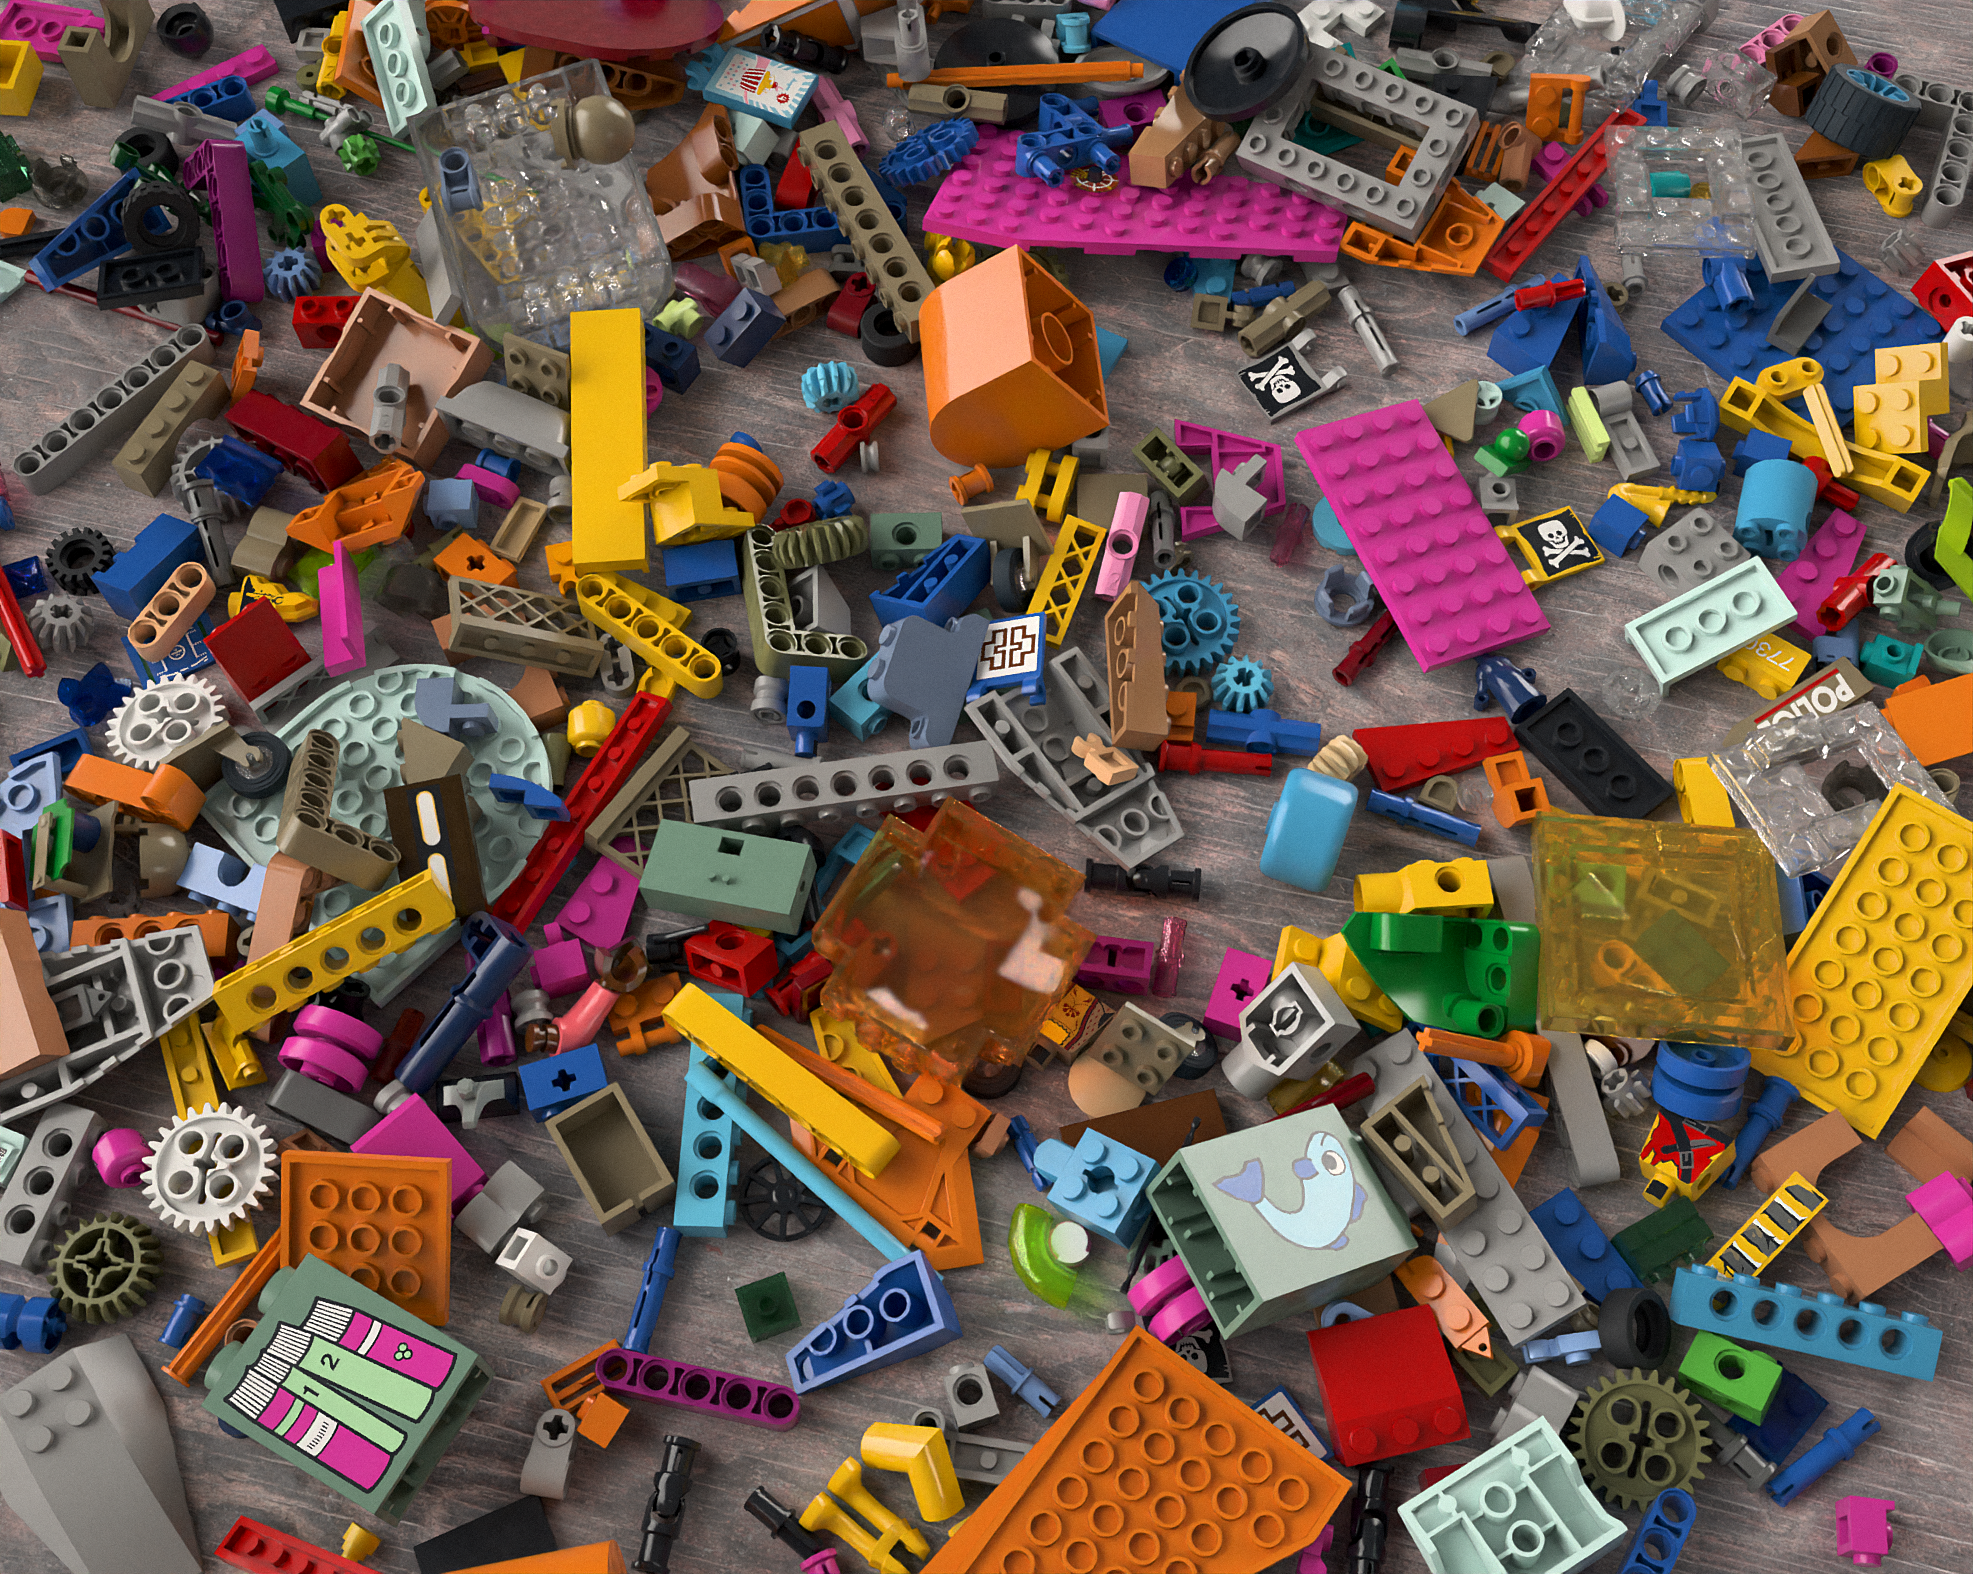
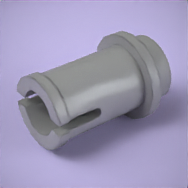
M1631 253L1626 254L1621 259L1623 270L1621 285L1627 289L1628 295L1631 297L1642 295L1649 284L1648 278L1644 275L1643 258L1638 253H1634V264L1631 263Z

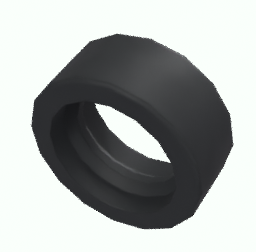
M1615 1288L1607 1293L1599 1311L1598 1335L1602 1350L1608 1361L1617 1369L1632 1370L1634 1367H1639L1640 1370H1655L1664 1363L1671 1343V1322L1667 1307L1661 1296L1652 1289ZM1634 1316H1635V1320H1636V1324H1637V1338H1636V1343H1635L1634 1336H1633V1317H1634Z

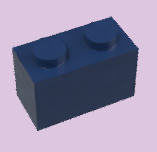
M745 287L703 337L719 360L745 368L787 320L771 297Z

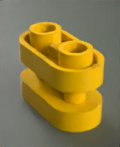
M1038 448L1035 454L1030 453L1025 467V473L1028 474L1025 485H1019L1015 500L1029 499L1035 513H1037L1039 507L1047 509V520L1061 524L1076 482L1080 458L1065 454L1061 464L1052 462L1053 451ZM1048 476L1057 477L1051 496L1043 494Z

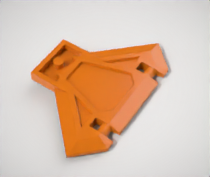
M928 1065L900 1100L939 1120L948 1127L947 1134L940 1144L935 1145L865 1105L855 1106L892 1134L901 1144L900 1150L875 1180L867 1177L844 1158L838 1166L825 1158L831 1151V1148L789 1117L793 1146L908 1249L913 1244L922 1250L936 1271L984 1264L968 1147L992 1116L991 1111ZM928 1222L941 1231L936 1239H933L923 1231Z

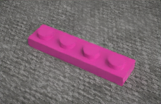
M260 44L150 98L163 102L174 96L233 75L243 77L249 87L280 71L277 63L264 45Z

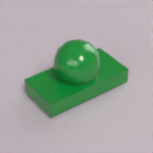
M1507 428L1497 436L1494 444L1480 447L1474 458L1500 478L1525 471L1532 462L1526 456L1530 448L1529 437L1523 430Z

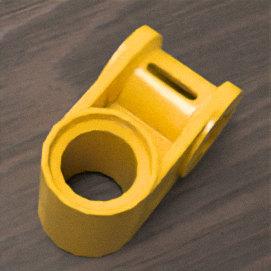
M1897 154L1890 159H1879L1866 163L1863 167V182L1866 188L1878 200L1884 212L1896 218L1908 216L1913 209L1912 201L1921 192L1923 184L1909 167L1905 158Z

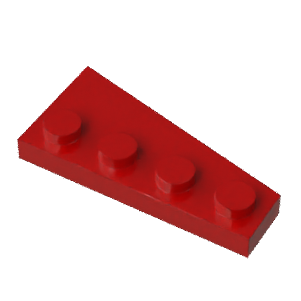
M1504 716L1354 729L1352 734L1353 740L1368 755L1365 765L1376 788L1391 795L1424 785L1434 776L1458 774L1482 766V762L1486 758L1516 752L1520 749Z

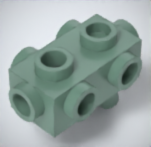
M1892 565L1890 569H1881L1880 575L1873 583V604L1880 608L1879 616L1886 620L1897 621L1896 629L1900 632L1917 634L1920 630H1935L1939 615L1960 616L1961 602L1942 600L1943 595L1932 588L1928 581L1922 580L1913 573V569L1907 566Z

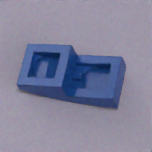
M491 773L489 789L498 802L523 804L532 819L570 822V812L562 799L554 793L521 778Z

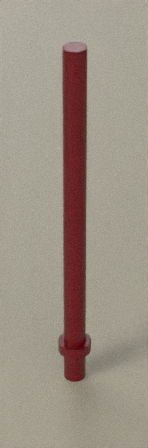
M27 270L24 275L25 282L39 286L42 291L47 292L34 271ZM69 282L48 292H57L98 306L96 291ZM137 305L110 309L111 311L174 332L182 327L176 323L148 316ZM203 327L212 344L221 346L224 341V334Z

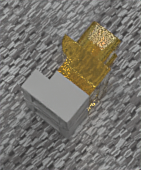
M764 241L759 247L758 256L752 257L739 253L730 258L742 289L747 287L767 296L800 280L796 271L810 265L804 247L801 245L793 247L788 241L778 245Z

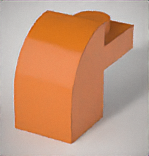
M1522 750L1489 757L1482 762L1493 796L1489 802L1501 826L1511 828L1547 819L1552 814L1542 778H1530Z

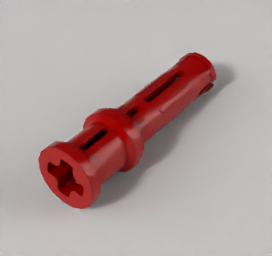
M1166 740L1159 745L1158 773H1164L1166 769L1188 771V774L1193 776L1199 774L1200 771L1270 777L1271 769H1269V767H1272L1271 753L1262 754L1203 749L1202 745L1197 742H1192L1190 745L1168 744Z

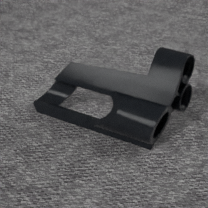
M1399 0L1393 18L1388 48L1398 49V47L1420 50L1425 27L1456 32L1459 19L1500 25L1501 31L1508 41L1543 47L1549 43L1552 26L1489 15L1471 0Z

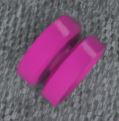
M313 1004L303 1005L293 1024V1028L299 1036L286 1038L277 1060L287 1069L296 1071L333 1090L359 1093L369 1072L362 1062L374 1061L384 1040L383 1037L369 1025L340 1011Z
M1179 1254L1149 1273L1127 1295V1299L1138 1316L1155 1315L1151 1320L1148 1331L1167 1347L1183 1339L1178 1329L1184 1337H1187L1214 1320Z

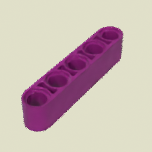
M620 1348L606 1350L599 1356L596 1362L595 1372L598 1380L608 1392L614 1395L777 1432L792 1430L801 1419L802 1409L797 1394L791 1388L783 1385ZM618 1361L625 1362L628 1365L626 1375L618 1381L608 1380V1369ZM665 1372L669 1374V1380L664 1388L651 1390L647 1387L648 1380L654 1373ZM697 1381L708 1382L710 1390L703 1399L693 1400L688 1397V1391L693 1383ZM739 1390L750 1392L752 1395L751 1401L745 1408L734 1409L729 1406V1400L733 1393ZM780 1399H786L793 1404L791 1414L783 1419L774 1418L770 1414L772 1405Z

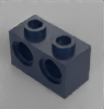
M643 321L645 326L646 366L651 367L659 375L662 386L683 395L701 373L696 346Z

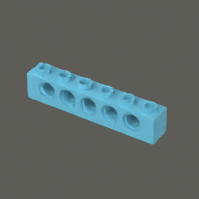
M706 993L748 1026L753 1027V1008H747L743 995ZM691 1042L689 1070L697 1062L701 1061L712 1072L718 1069L729 1071ZM729 1071L727 1077L722 1081L746 1104V1083H741V1079ZM688 1082L673 1226L675 1230L683 1233L685 1237L727 1238L728 1225H735L737 1204L736 1200H731L732 1185L739 1184L740 1161L734 1160L735 1146H742L743 1129L725 1113L719 1119H707V1112L718 1106L710 1103ZM716 1145L722 1148L721 1153L714 1159L702 1157L703 1151L709 1146ZM712 1184L719 1187L716 1195L712 1198L702 1199L698 1197L699 1191L706 1185Z

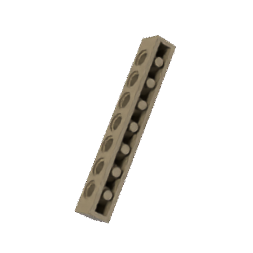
M834 119L799 132L800 147L797 148V154L803 167L808 166L810 169V176L816 190L821 189L824 193L823 197L826 207L830 213L835 212L842 235L844 237L849 236L856 259H862L865 263L867 277L871 284L876 283L879 287V295L886 309L890 307L893 311V318L900 333L905 332L911 344L920 341L919 311L924 300L936 287L836 120Z

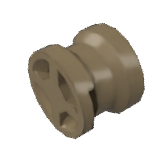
M513 1284L502 1302L499 1312V1323L506 1326L516 1324L521 1327L523 1332L533 1334L544 1317L548 1295L539 1291L532 1294L527 1292L523 1285Z

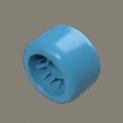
M1306 768L1292 769L1287 776L1279 802H1274L1264 834L1268 836L1259 863L1261 873L1271 879L1311 892L1326 891L1330 885L1358 799L1357 788L1347 781Z

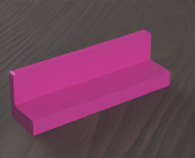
M341 540L333 542L335 564L318 569L324 664L330 677L366 666L358 568Z

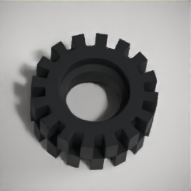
M77 527L72 529L73 535L69 536L66 531L61 533L60 535L63 540L58 541L54 539L51 544L55 549L48 548L46 551L49 557L45 558L47 569L64 591L67 590L69 594L76 595L78 591L81 596H87L88 590H91L93 594L99 593L97 586L90 577L97 571L105 573L115 564L113 557L117 553L107 538L98 530L93 532L91 528L84 527L82 533ZM95 555L93 560L85 567L71 569L72 564L81 556Z

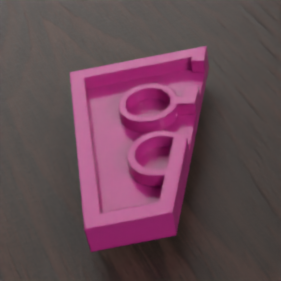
M628 836L617 837L610 845L620 853L636 852L634 839ZM640 844L641 851L651 850L646 846ZM603 855L553 922H559L563 932L575 939L579 938L580 942L595 951L596 947L608 949L623 941L626 932L629 931L632 922L631 916L637 898L641 895L638 887L640 880ZM642 859L644 869L648 859Z

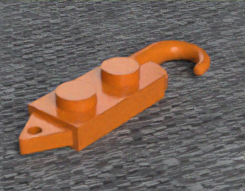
M1410 1222L1411 1233L1422 1237L1424 1231L1417 1224ZM1422 1255L1409 1262L1404 1260L1393 1270L1420 1305L1430 1304L1437 1326L1460 1353L1466 1350L1490 1360L1494 1359L1489 1328L1492 1327V1324L1436 1258L1431 1255ZM1487 1346L1486 1351L1482 1352L1481 1348Z

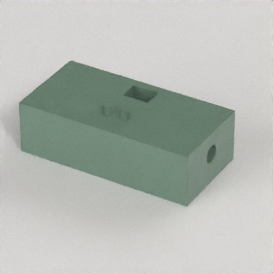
M661 819L638 887L648 908L796 935L817 864L811 846L807 844Z

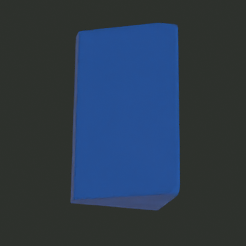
M80 727L8 757L13 767L16 768L35 757L53 752L60 757L62 776L72 771L82 754L96 755L85 727Z

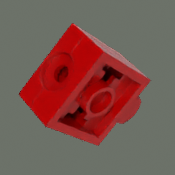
M1973 250L1935 260L1910 289L1917 297L1919 304L1934 316L1940 323L1941 329L1946 333L1949 332L1958 318L1964 316L1973 317Z

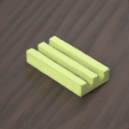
M1584 386L1573 388L1571 391L1572 396L1568 399L1569 405H1566L1565 408L1590 464L1600 462L1604 458L1611 440Z

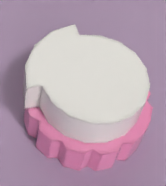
M1064 1221L1051 1229L1046 1248L1048 1249V1256L1054 1260V1264L1067 1269H1071L1073 1266L1076 1268L1081 1266L1088 1259L1092 1244L1090 1234L1087 1230H1084V1226L1073 1221Z

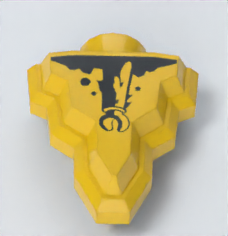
M251 574L245 576L241 592H231L228 598L230 619L240 613L246 605L255 602L263 595L268 598L285 623L302 622L319 615L320 609L319 600L303 592H288L281 583L269 582L265 577Z

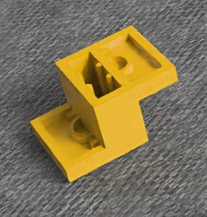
M1948 342L1875 349L1876 384L1853 386L1855 444L1886 454L1927 452V416L1950 413Z
M669 461L655 462L650 464V469L630 476L628 482L617 487L619 502L650 503L656 545L692 546L708 543L712 540H730L755 527L753 513L738 512L736 507L723 508L717 469L702 468L701 464L692 463L680 467L672 466Z
M1293 925L1282 928L1271 982L1293 961L1319 968L1355 1020L1361 1019L1390 1033L1401 1030L1404 1014L1387 998L1365 971L1341 932L1321 939Z

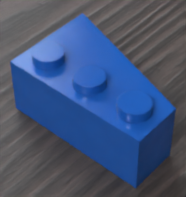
M162 513L134 538L135 543H137L127 553L119 551L113 557L114 565L105 573L97 571L90 577L116 615L134 622L180 565L187 562L199 563L205 558V548L198 526Z

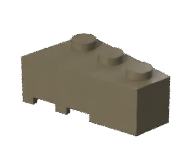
M1422 1075L1360 1125L1363 1142L1446 1234L1478 1208L1477 1198L1455 1144L1452 1142L1444 1119L1429 1090L1425 1076Z

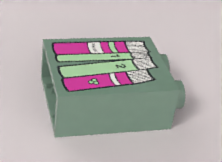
M308 1252L297 1269L285 1266L269 1280L258 1302V1310L265 1315L244 1344L239 1341L230 1342L213 1359L204 1379L205 1387L211 1391L201 1404V1407L396 1528L493 1380L496 1372L476 1352Z

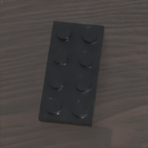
M1569 687L1523 721L1514 730V736L1613 834L1622 837L1669 800L1676 791Z

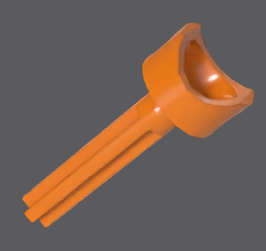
M1425 1027L1424 1032H1418L1416 1035V1040L1420 1041L1418 1047L1420 1051L1500 1066L1520 1086L1531 1088L1538 1087L1552 1047L1550 1041L1544 1036L1518 1030L1507 1032L1498 1042Z

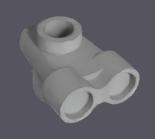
M348 106L341 113L328 118L324 122L326 128L319 134V139L325 147L332 148L335 155L339 156L338 150L343 149L344 140L352 135H357L361 131L364 132L374 124V118L366 109H361L358 112L353 107Z

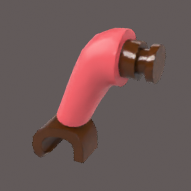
M638 946L634 947L627 953L620 965L611 968L613 956L605 947H596L594 966L601 979H595L588 990L564 1016L554 1018L551 1024H543L541 1028H539L538 1024H529L525 1037L527 1052L536 1053L539 1048L541 1053H549V1056L553 1057L588 1046L621 992L632 991L644 981L647 965L642 950Z

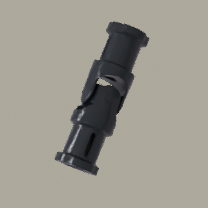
M770 23L761 33L760 43L765 53H780L787 60H797L803 65L816 69L824 67L835 75H840L848 66L849 56L847 49L843 46L836 45L832 47L825 40L803 35L795 30L787 32L774 23ZM770 37H775L776 41L771 40Z
M1087 858L1084 892L1090 893L1092 889L1115 891L1116 895L1145 897L1152 893L1158 899L1175 896L1191 898L1193 902H1199L1201 868H1195L1194 871L1172 870L1169 865H1160L1151 870L1153 869L1152 866L1141 863L1135 867L1136 870L1133 877L1134 891H1132L1126 885L1127 871L1119 864L1094 863L1093 859ZM1172 882H1175V883H1186V884H1189V885L1173 884Z
M670 1435L664 1436L663 1443L666 1445L661 1469L655 1473L653 1479L656 1491L653 1492L646 1506L640 1529L644 1533L637 1560L632 1561V1570L645 1574H670L671 1570L667 1568L673 1541L679 1539L686 1509L685 1498L682 1499V1502L680 1498L691 1490L693 1481L689 1477L695 1453L700 1452L702 1447L701 1443L692 1439ZM678 1453H680L681 1459L679 1462L678 1470L675 1471L674 1468ZM651 1510L663 1519L672 1517L677 1518V1521L674 1524L657 1522L652 1518Z
M1371 1461L1355 1465V1469L1359 1471L1357 1497L1352 1499L1350 1537L1352 1542L1349 1543L1346 1558L1350 1560L1349 1574H1380L1381 1565L1386 1564L1387 1552L1385 1542L1388 1537L1391 1504L1387 1502L1389 1478L1394 1475L1395 1467L1388 1463ZM1365 1513L1375 1518L1360 1519V1515Z

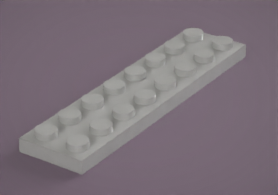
M1406 1027L1338 1069L1345 1081L1362 1072H1367L1371 1076L1376 1087L1374 1094L1358 1101L1368 1118L1422 1075L1425 1076L1436 1106L1440 1110L1453 1144L1456 1146L1475 1189L1478 1207L1446 1234L1437 1224L1436 1226L1515 1350L1588 1307V1304L1424 1053L1418 1049V1044Z

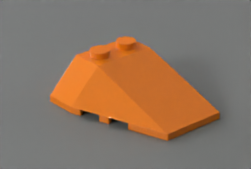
M1401 144L1385 170V182L1398 187L1417 151ZM1453 176L1416 243H1412L1366 222L1357 223L1353 221L1340 241L1338 251L1368 264L1474 277L1503 230L1506 221L1476 195L1472 197L1460 187L1461 182Z

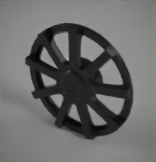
M771 1154L757 1162L747 1171L740 1189V1207L747 1224L760 1236L776 1242L797 1241L812 1234L825 1220L830 1206L822 1199L803 1196V1192L809 1188L804 1183L797 1184V1177L793 1173H791L789 1179H784L779 1161ZM772 1164L776 1183L769 1182L757 1173ZM752 1181L768 1190V1194L747 1197ZM769 1203L770 1207L754 1221L748 1210V1205ZM801 1204L822 1208L821 1213L813 1224L800 1210ZM775 1212L780 1215L779 1235L761 1228ZM795 1214L805 1227V1230L787 1235L788 1215Z

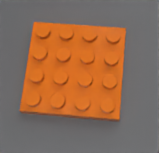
M286 1150L281 1154L280 1269L285 1266L297 1269L309 1252L427 1324L445 1326L449 1321L452 1158Z

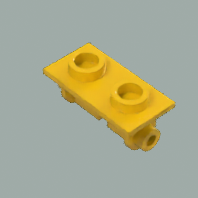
M221 1009L216 1012L217 1018L215 1021L200 1025L229 1091L268 1081L262 1063L258 1059L249 1037L243 1035V1032L237 1035Z

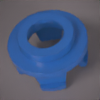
M1706 387L1698 388L1695 392L1685 393V391L1677 392L1673 397L1674 401L1692 403L1684 406L1685 412L1671 416L1672 432L1695 433V435L1687 436L1682 440L1712 442L1720 425V412L1716 398L1711 395Z

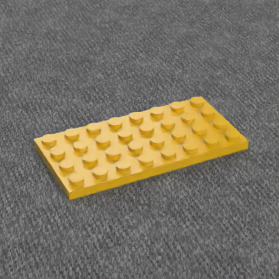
M1896 782L1736 1037L1751 1053V1068L1766 1077L1777 1076L1790 1082L1798 1089L1800 1097L1827 1113L1837 1108L1852 1128L1872 1140H1876L1973 985V822Z

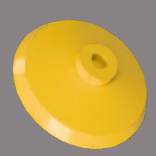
M1945 1028L1913 1080L1922 1087L1934 1092L1947 1093L1962 1088L1970 1080L1973 1073V1057L1969 1047L1961 1037Z

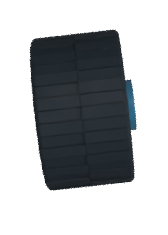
M1838 63L1830 68L1805 113V119L1819 134L1846 149L1871 158L1890 159L1898 151L1923 106L1912 92L1892 80L1862 67Z

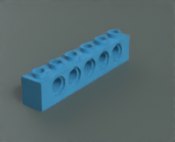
M1692 1263L1691 1269L1677 1266L1668 1307L1669 1318L1677 1324L1933 1382L1943 1331L1928 1324L1929 1317L1902 1310L1901 1317L1886 1314V1307L1866 1301H1860L1859 1307L1844 1304L1845 1298L1818 1291L1817 1298L1802 1295V1288L1782 1282H1776L1775 1288L1759 1285V1278L1743 1273L1734 1272L1733 1279L1718 1276V1269L1698 1263ZM1720 1291H1727V1304L1721 1309L1714 1310L1712 1305L1714 1296ZM1768 1300L1770 1304L1768 1314L1764 1318L1756 1319V1306L1760 1302ZM1810 1310V1323L1806 1327L1798 1329V1316L1803 1311ZM1852 1319L1853 1330L1851 1334L1845 1338H1840V1326L1845 1321ZM1894 1329L1895 1339L1893 1343L1883 1348V1335L1888 1330Z

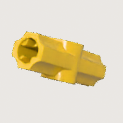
M340 11L337 16H334L330 35L322 42L324 58L316 85L318 94L339 101L341 97L346 95L347 88L335 82L334 79L348 11Z

